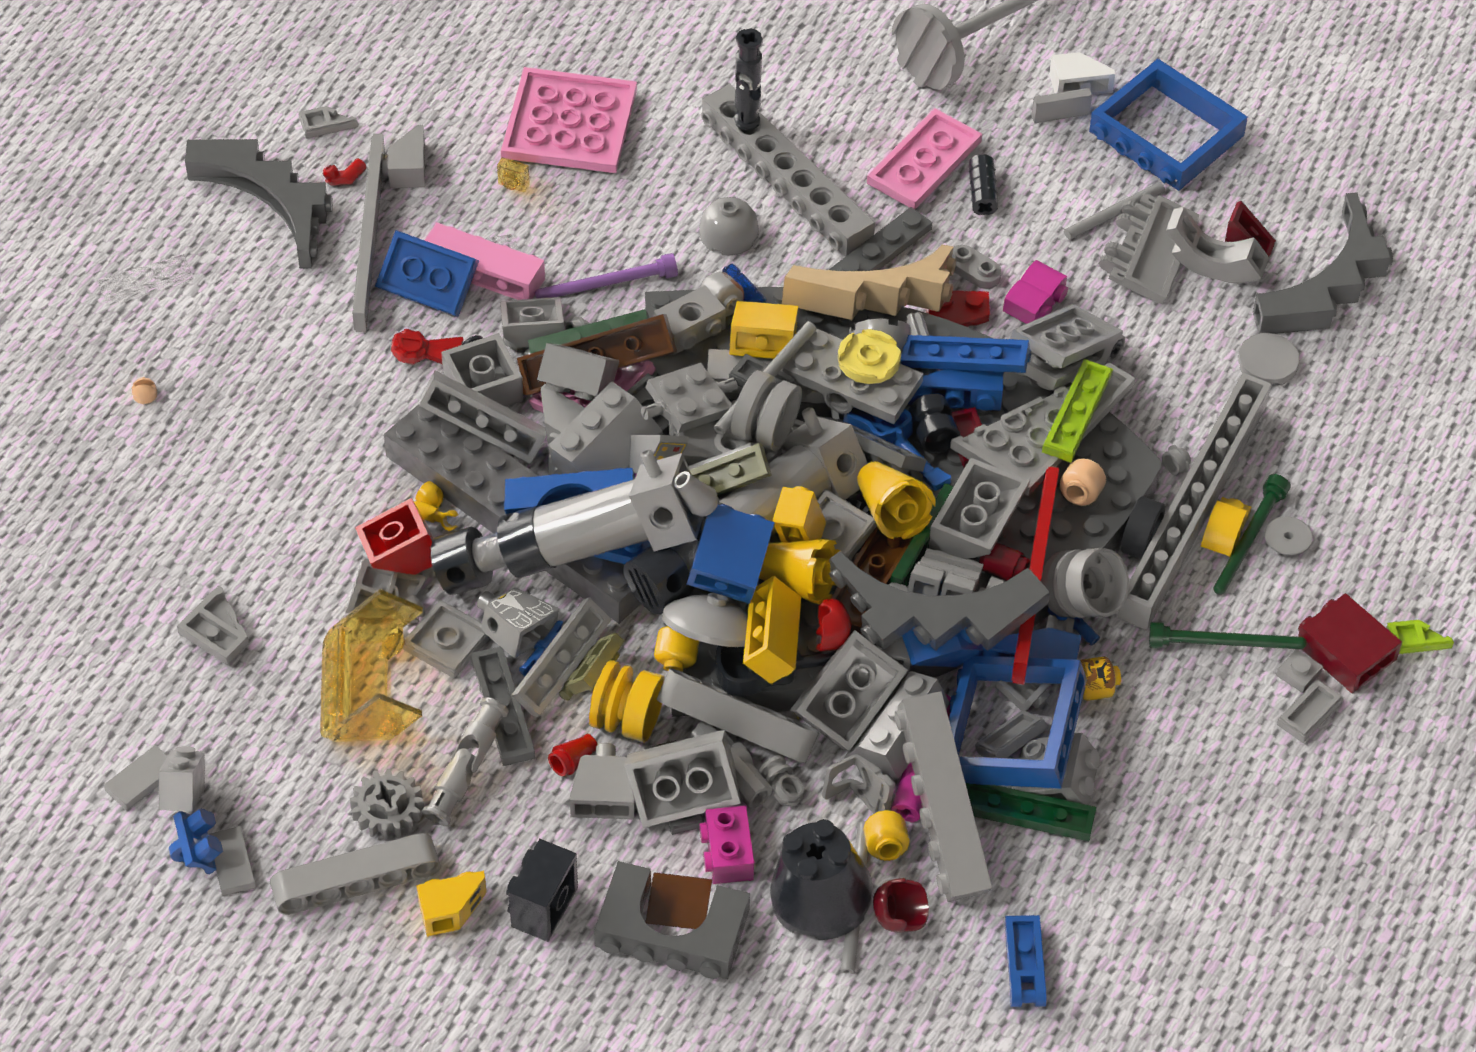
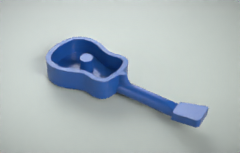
M855 407L849 413L843 414L845 422L923 457L907 440L913 434L912 416L908 410H903L895 424ZM926 461L923 472L919 471L923 475V480L934 491L941 489L945 483H951V476L937 467L933 468L928 461Z

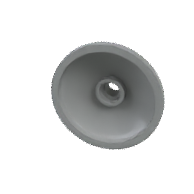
M716 593L693 595L675 600L665 606L662 619L665 624L684 636L713 645L745 647L748 613L737 604L728 601L726 596Z

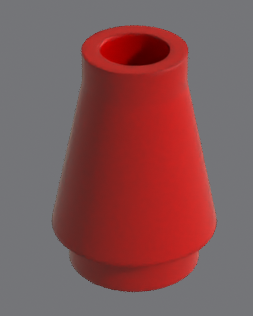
M587 733L577 739L554 746L552 752L548 755L551 768L559 776L572 775L578 768L580 758L584 755H591L596 751L597 741L591 734Z

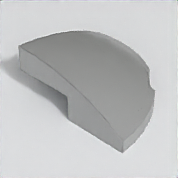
M364 558L357 573L345 613L361 617L383 616L386 612L398 608L408 597L416 596L423 586L426 576L374 569L369 559Z

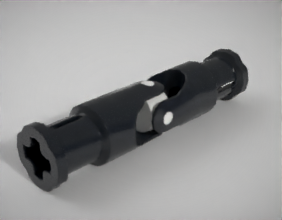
M749 28L739 31L736 35L739 50L736 53L735 107L737 112L734 116L736 126L743 130L755 129L760 124L758 109L761 106L762 53L759 47L763 43V38L758 30Z

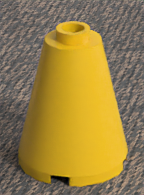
M876 461L870 462L861 468L857 476L858 485L878 529L890 539H894L893 537H901L903 540L909 539L920 533L930 523L932 518L930 512L932 505L935 507L936 500L932 490L925 483Z
M829 539L768 543L759 579L766 581L775 576L799 594L801 598L814 604H821L823 600L831 599L833 596L829 594L832 585L837 586L829 575L831 572L830 558L841 550L835 549L836 541Z

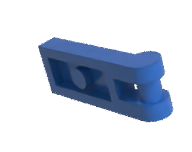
M1040 915L1005 916L1010 1007H1022V1004L1034 1003L1035 1007H1046L1047 995ZM1021 983H1033L1034 989L1022 990Z

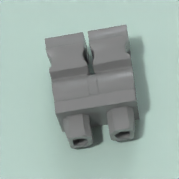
M927 548L925 555L915 565L911 573L907 592L928 596H938L939 594L941 596H958L977 592L984 564Z

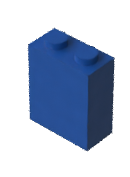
M718 505L711 514L706 516L687 585L750 604L758 583L774 522L766 520L757 514L750 515L734 510L728 505Z

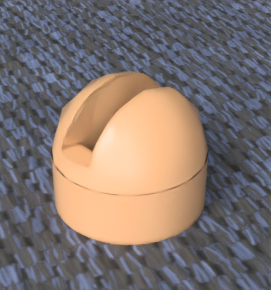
M142 377L137 379L132 386L133 399L140 404L153 402L157 397L155 383L150 378Z

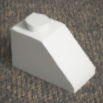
M1080 52L1052 55L1049 75L1055 93L1089 88L1092 95L1113 93L1114 69Z

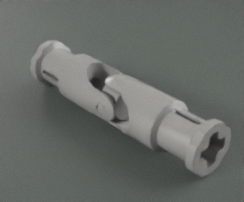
M489 697L482 698L480 702L482 707L474 721L469 722L452 755L451 762L447 765L435 786L436 793L429 806L423 808L422 814L432 822L442 826L450 824V815L456 803L461 802L465 796L473 773L478 770L496 737V728L501 719L507 717L509 713L508 708L495 699ZM469 748H479L476 757L468 750Z

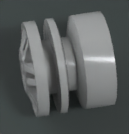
M1076 549L1057 552L1047 561L1042 573V584L1050 591L1049 603L1047 605L1051 611L1060 617H1108L1116 614L1123 607L1128 596L1129 577L1127 567L1122 558L1110 549Z

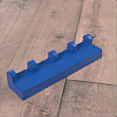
M908 335L901 355L902 365L909 368L1026 373L1027 363L1031 361L1029 340Z

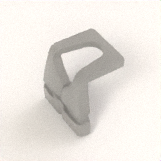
M855 754L827 768L822 797L827 800L850 787L874 814L879 811H889L895 783L887 774L883 775V771L876 765ZM853 764H856L864 782L845 779L832 784L833 779L840 772Z

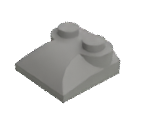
M561 297L500 301L503 341L512 350H525L529 347L528 340L564 331Z

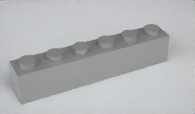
M942 691L903 699L897 707L898 710L895 711V721L898 730L904 731L906 743H903V752L906 762L912 763L915 775L911 776L914 794L916 796L920 795L923 808L920 809V819L923 828L929 829L931 841L928 842V850L931 860L933 862L937 861L940 874L936 875L939 892L941 895L945 894L947 902L987 894L992 889V884Z

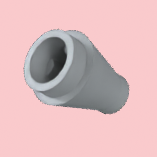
M687 471L681 472L676 476L674 486L680 492L692 514L704 517L711 514L717 508L719 499L714 488L693 477Z

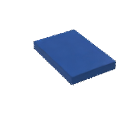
M395 230L375 287L458 317L479 260Z

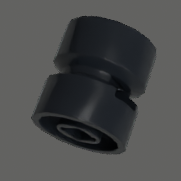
M928 394L916 399L911 404L908 411L912 416L913 427L917 429L916 434L921 448L930 454H938L951 449V441L960 436V431L955 419L952 417V411L947 399L940 394Z

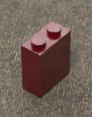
M1346 593L1337 600H1329L1322 607L1321 612L1314 617H1306L1298 627V636L1305 638L1307 641L1306 647L1302 650L1314 661L1322 665L1325 671L1352 694L1395 662L1402 645L1400 639Z

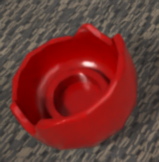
M825 599L820 604L818 612L820 627L816 630V634L822 637L821 643L816 646L819 651L840 648L850 636L852 628L851 618L845 606L836 599Z

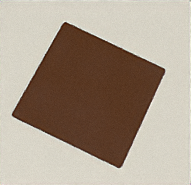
M654 872L645 920L646 924L697 929L707 917L712 879Z

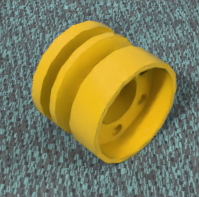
M608 661L592 693L589 725L600 729L605 724V730L612 733L622 720V735L626 738L645 743L651 736L661 711L662 703L657 701L656 698L665 677L642 670L633 682V668L631 666L625 665L621 669L619 662Z

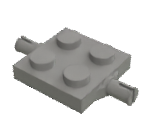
M701 363L649 379L646 389L653 397L655 403L641 407V415L645 420L662 415L673 424L679 433L721 419L732 407V403L724 393L737 390L736 380L734 381L733 377L721 382L715 381Z

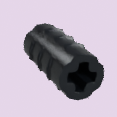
M987 154L975 155L969 160L972 210L977 215H991L998 210L996 169L994 167V159Z

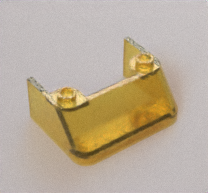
M379 589L329 629L322 645L320 733L322 737L334 742L391 740L422 717V710L387 696L388 660L403 649L405 643L403 627L423 613L422 606Z

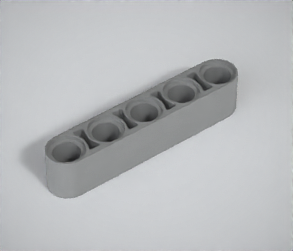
M671 668L656 698L657 701L722 730L725 729L727 732L802 763L807 762L819 734V731L804 723L740 696L730 695L719 687Z
M420 833L279 871L270 878V885L278 912L283 915H290L433 876L440 870L441 865L432 837L429 834Z

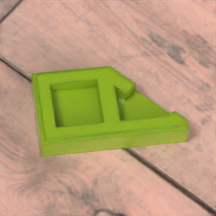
M1419 619L1387 623L1386 628L1402 641L1399 654L1452 649L1454 641L1449 636L1443 637L1430 629V625Z

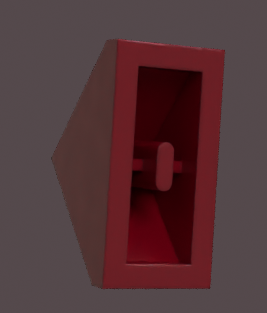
M1238 201L1228 222L1225 242H1237L1254 237L1268 257H1270L1276 240L1242 201Z

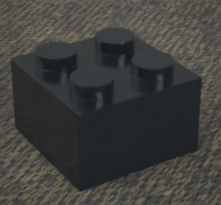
M539 838L534 849H528L525 853L521 865L522 870L518 877L513 876L509 881L506 895L509 896L507 912L510 913L512 928L549 942L578 889L577 853Z

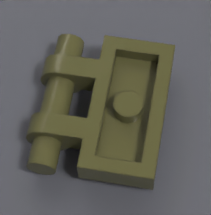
M616 632L600 638L590 648L575 671L572 672L564 683L563 688L559 692L560 697L569 701L573 695L586 690L593 691L606 663L610 660L616 661L619 658L620 653L618 650L625 640Z

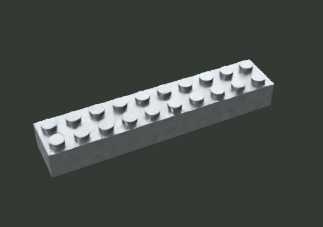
M419 404L384 433L387 458L422 483L427 481L435 483L442 490L444 499L494 534L497 533L499 518L506 515L504 511L505 479L538 476L494 444L420 407ZM591 556L562 564L546 571L582 598H591L618 624L641 604L632 593L624 576L625 564Z

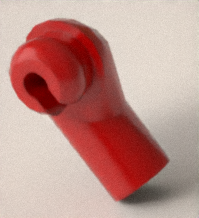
M357 158L345 170L338 171L335 165H329L323 169L322 174L326 178L325 182L331 186L352 184L367 169L364 161Z

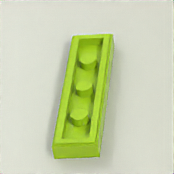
M1086 359L1083 360L1043 444L1042 453L1070 463L1072 462L1112 377V368Z

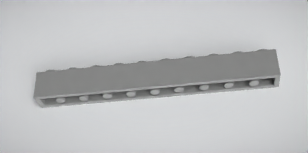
M1242 373L1129 581L1128 596L1123 607L1118 612V619L1148 630L1150 622L1154 619L1264 413L1272 383Z

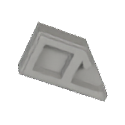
M328 106L298 112L306 139L358 127L357 118L353 116L348 118L338 114L337 110Z

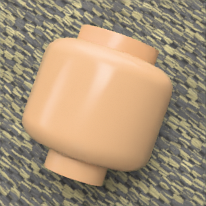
M1084 458L1077 459L1069 465L1060 480V490L1062 495L1074 505H1090L1096 501L1106 484V475L1098 463Z

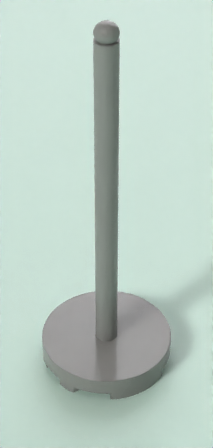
M1006 0L956 26L938 8L929 4L915 5L901 12L894 20L892 26V35H896V44L899 51L897 61L902 69L907 68L910 74L915 77L913 82L918 87L926 86L931 89L941 90L956 82L963 72L965 58L962 38L1038 0Z

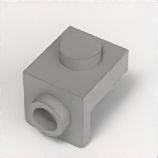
M1000 680L995 687L1020 710L1027 711L1032 705L1038 709L1050 696L1046 690L1051 684L1024 683L1022 685Z

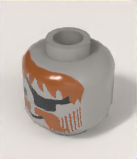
M726 272L710 274L705 277L700 287L706 285L713 296L726 308V317L734 314L737 301H744L745 292L743 287Z

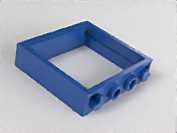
M1156 59L1091 113L1089 132L1097 136L1098 140H1103L1115 148L1119 154L1125 155L1136 162L1141 169L1148 170L1160 178L1164 184L1167 183L1180 191L1244 137L1248 116L1160 59ZM1151 87L1162 92L1219 130L1181 163L1113 119Z
M973 656L965 661L963 668L957 672L958 687L956 695H952L950 699L951 714L949 718L965 783L1062 789L1087 681L1081 661L1028 658L1025 683L1061 684L1043 760L959 756L978 681L1002 680L1013 682L1011 679L1015 657Z

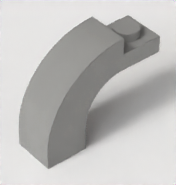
M1184 207L1173 210L1166 231L1175 242L1172 255L1182 265L1201 276L1227 283H1246L1262 279L1269 257L1254 237L1237 242L1220 241L1204 233Z

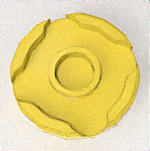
M867 329L862 330V333L856 335L854 333L847 335L840 343L838 363L843 373L856 382L865 384L882 383L892 378L899 370L901 351L896 345L897 342L890 335L882 331Z

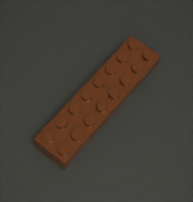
M661 314L561 344L619 360L617 370L677 352L667 314ZM545 349L517 358L527 395L541 393V387L546 384V382L537 380Z
M876 527L853 564L876 580L889 585L891 575L913 537L904 540L901 537L890 539ZM838 587L831 599L840 601L848 611L852 623L851 633L855 630L862 635L861 615L866 611L861 613L850 599L851 593L845 587L842 589Z

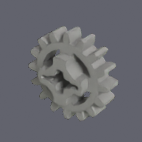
M387 769L383 776H380L377 771H373V779L369 780L363 776L361 778L362 787L354 786L353 788L354 797L350 798L353 821H358L361 831L369 827L371 837H374L377 832H382L384 839L388 838L389 832H394L397 837H401L402 828L411 831L413 830L412 820H421L420 811L424 808L421 786L416 787L414 777L405 780L404 771H400L396 776L392 775L391 769Z

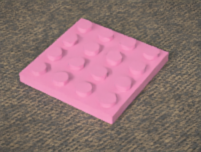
M524 67L502 144L501 158L617 173L637 92V81Z

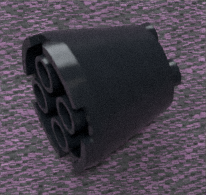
M822 819L796 828L783 838V846L771 881L770 895L775 916L792 933L796 931L804 935L817 936L818 940H829L844 936L856 929L865 920L864 916L873 898L871 875L843 831L834 826L831 821Z

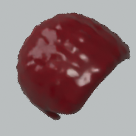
M897 878L879 886L873 896V910L879 924L891 932H913L922 929L926 925L929 916L927 893L922 884L907 880L906 878Z

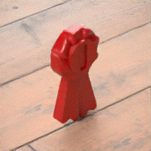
M404 329L394 335L391 343V352L398 361L403 363L416 364L427 358L442 364V352L461 346L464 338L453 337L427 340L420 331Z

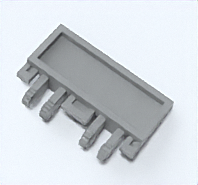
M1146 192L1142 195L1140 203H1135L1132 200L1123 202L1121 208L1123 213L1117 216L1116 225L1127 232L1122 245L1111 241L1110 243L1108 242L1104 248L1106 255H1102L1098 263L1103 271L1105 270L1110 274L1108 279L1156 303L1163 304L1180 265V262L1172 255L1175 242L1170 238L1166 229L1173 210L1183 206L1161 195H1158L1156 198ZM1185 208L1197 223L1199 214Z

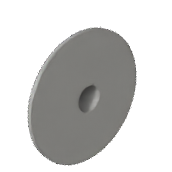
M1289 516L1278 517L1266 526L1265 540L1274 551L1280 554L1298 555L1310 547L1312 532L1303 521Z

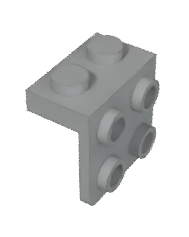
M1074 733L1062 789L1013 786V789L1039 795L1062 793L1068 801L1089 805L1091 796L1094 794L1096 771L1100 766L1099 752L1083 733ZM1049 737L1032 739L1022 746L1020 759L1043 760Z

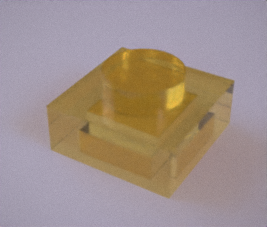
M503 157L497 164L498 184L510 190L515 189L526 192L530 185L529 165Z

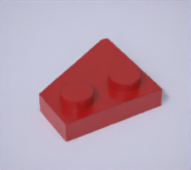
M953 290L950 301H945L940 311L928 309V312L931 315L966 327L989 322V291Z

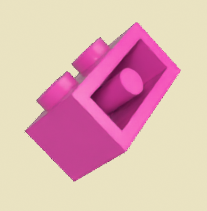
M746 806L706 809L705 823L699 824L701 843H708L709 851L703 852L705 872L712 873L713 884L754 880V858Z

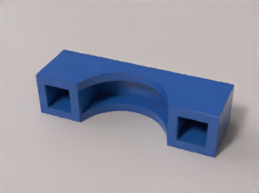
M616 468L613 470L505 479L504 511L505 514H510L534 506H544L634 480L633 468Z

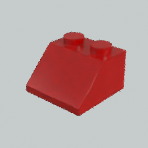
M412 498L355 527L370 564L374 569L416 575L423 570L433 567L431 560L433 536Z

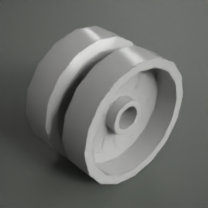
M756 370L746 381L735 405L731 421L732 435L749 442L757 437V443L763 445L764 448L775 452L779 450L787 440L797 418L802 398L801 387L785 380L776 385L774 376Z

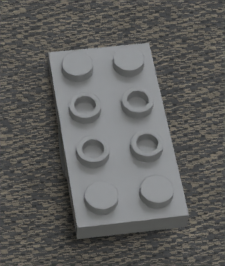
M817 328L782 368V372L794 377L795 382L824 394V400L832 410L841 414H847L855 407L892 424H895L923 382V373L900 364L899 370L892 378L882 383L865 384L852 380L843 373L838 363V350L843 339Z

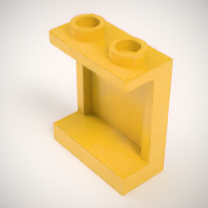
M737 301L731 323L729 355L744 356L748 354L752 357L774 359L794 337V334H796L798 306Z

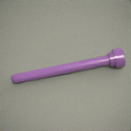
M669 253L661 255L660 259H656L655 263L540 288L536 290L535 297H559L653 275L665 276L666 279L678 276L677 264L674 254Z

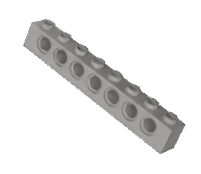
M731 84L702 98L701 118L704 124L709 128L712 127L726 145L730 144L737 151L739 158L744 162L747 161L761 179H766L773 186L776 194L780 197L783 196L797 214H802L809 221L812 229L820 232L834 250H839L846 257L874 235L875 222L759 111L760 124L755 129L743 130L736 126L734 116L737 112L735 107L736 89Z

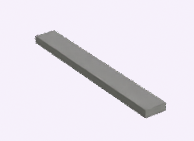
M373 134L371 137L352 311L354 330L356 332L367 331L383 179L382 162L385 160L383 134Z

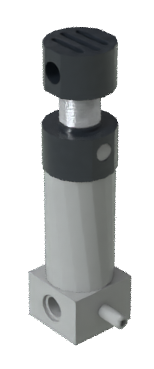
M813 408L804 409L802 415L806 423L789 434L784 442L786 452L768 463L772 476L725 493L718 498V505H728L734 510L750 515L757 514L766 520L772 521L783 487L794 489V487L801 486L808 488L815 493L817 499L826 489L843 500L847 499L860 489L857 476L861 468L868 464L852 425L817 417ZM706 516L703 517L696 540L655 552L652 546H649L624 565V576L632 593L648 611L661 615L665 606L675 600L685 598L694 590L693 586L687 585V581ZM774 526L772 529L771 536L777 533Z
M645 450L640 455L643 464L640 465L634 480L544 506H534L503 515L498 520L497 533L484 537L477 528L467 527L436 536L431 544V560L434 573L442 589L448 595H456L488 586L492 581L493 570L505 566L515 577L522 578L554 569L562 564L649 540L654 552L696 540L703 517L690 512L680 492L674 486V480L678 474L684 471L691 474L683 454L680 453L656 460L652 450Z

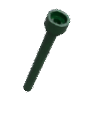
M1271 474L1263 485L1264 498L1213 587L1217 595H1222L1226 592L1274 504L1285 499L1291 484L1285 477Z
M1150 622L1149 648H1163V645L1169 646V642L1298 650L1304 649L1307 645L1306 639L1299 636L1171 630L1170 626H1164L1162 622Z

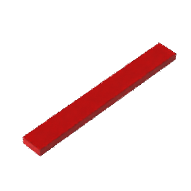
M1049 466L1048 469L1046 468L1030 563V570L1040 581L1042 579L1059 468ZM1036 614L1020 625L1011 679L1016 684L1024 685Z

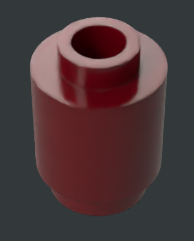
M997 542L990 554L980 556L979 563L984 564L983 572L1008 581L1027 569L1030 559L1024 557V553Z

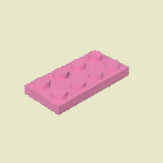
M934 108L867 175V184L909 208L916 209L982 142V133Z

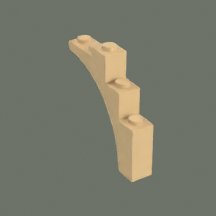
M942 244L934 253L920 261L884 270L833 271L793 265L784 279L782 305H794L800 309L853 320L857 312L863 309L894 316L897 315L902 306L906 305L940 311L945 301L949 302L952 296L953 284H949V278L953 276L956 267V258H952L953 246Z

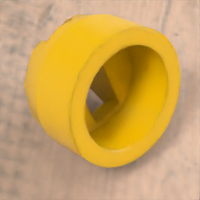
M427 481L420 487L415 499L416 501L438 507L443 502V492L435 483Z

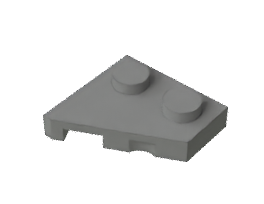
M219 585L177 625L180 635L226 665L249 644L248 636L243 626L239 624L233 607H230L225 597V592Z

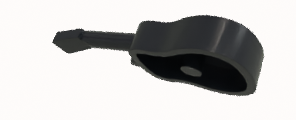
M718 645L715 660L716 678L726 693L734 696H749L770 686L790 684L794 680L795 670L825 666L836 651L801 655L800 651L797 650L795 670L790 675L770 684L743 664L745 647Z

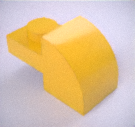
M1222 497L1220 501L1217 500L1208 520L1200 546L1231 557L1239 541L1241 531L1250 516L1252 507L1234 498Z

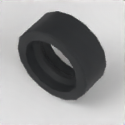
M1144 496L1137 500L1122 538V553L1142 559L1164 518L1166 507L1164 503Z

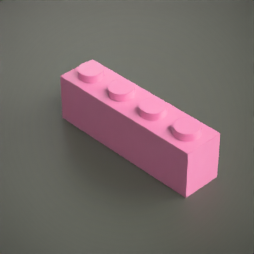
M436 222L425 241L479 260L471 284L517 300L533 299L536 290L540 288L545 280V264L543 259L511 249L506 245L488 241L480 236L468 234L454 227Z

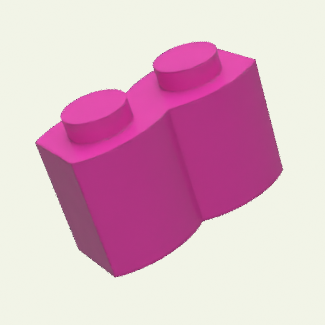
M1035 260L1025 271L1022 278L1007 293L1004 299L1003 312L1025 324L1050 314L1052 306L1056 302L1061 303L1067 295V276Z

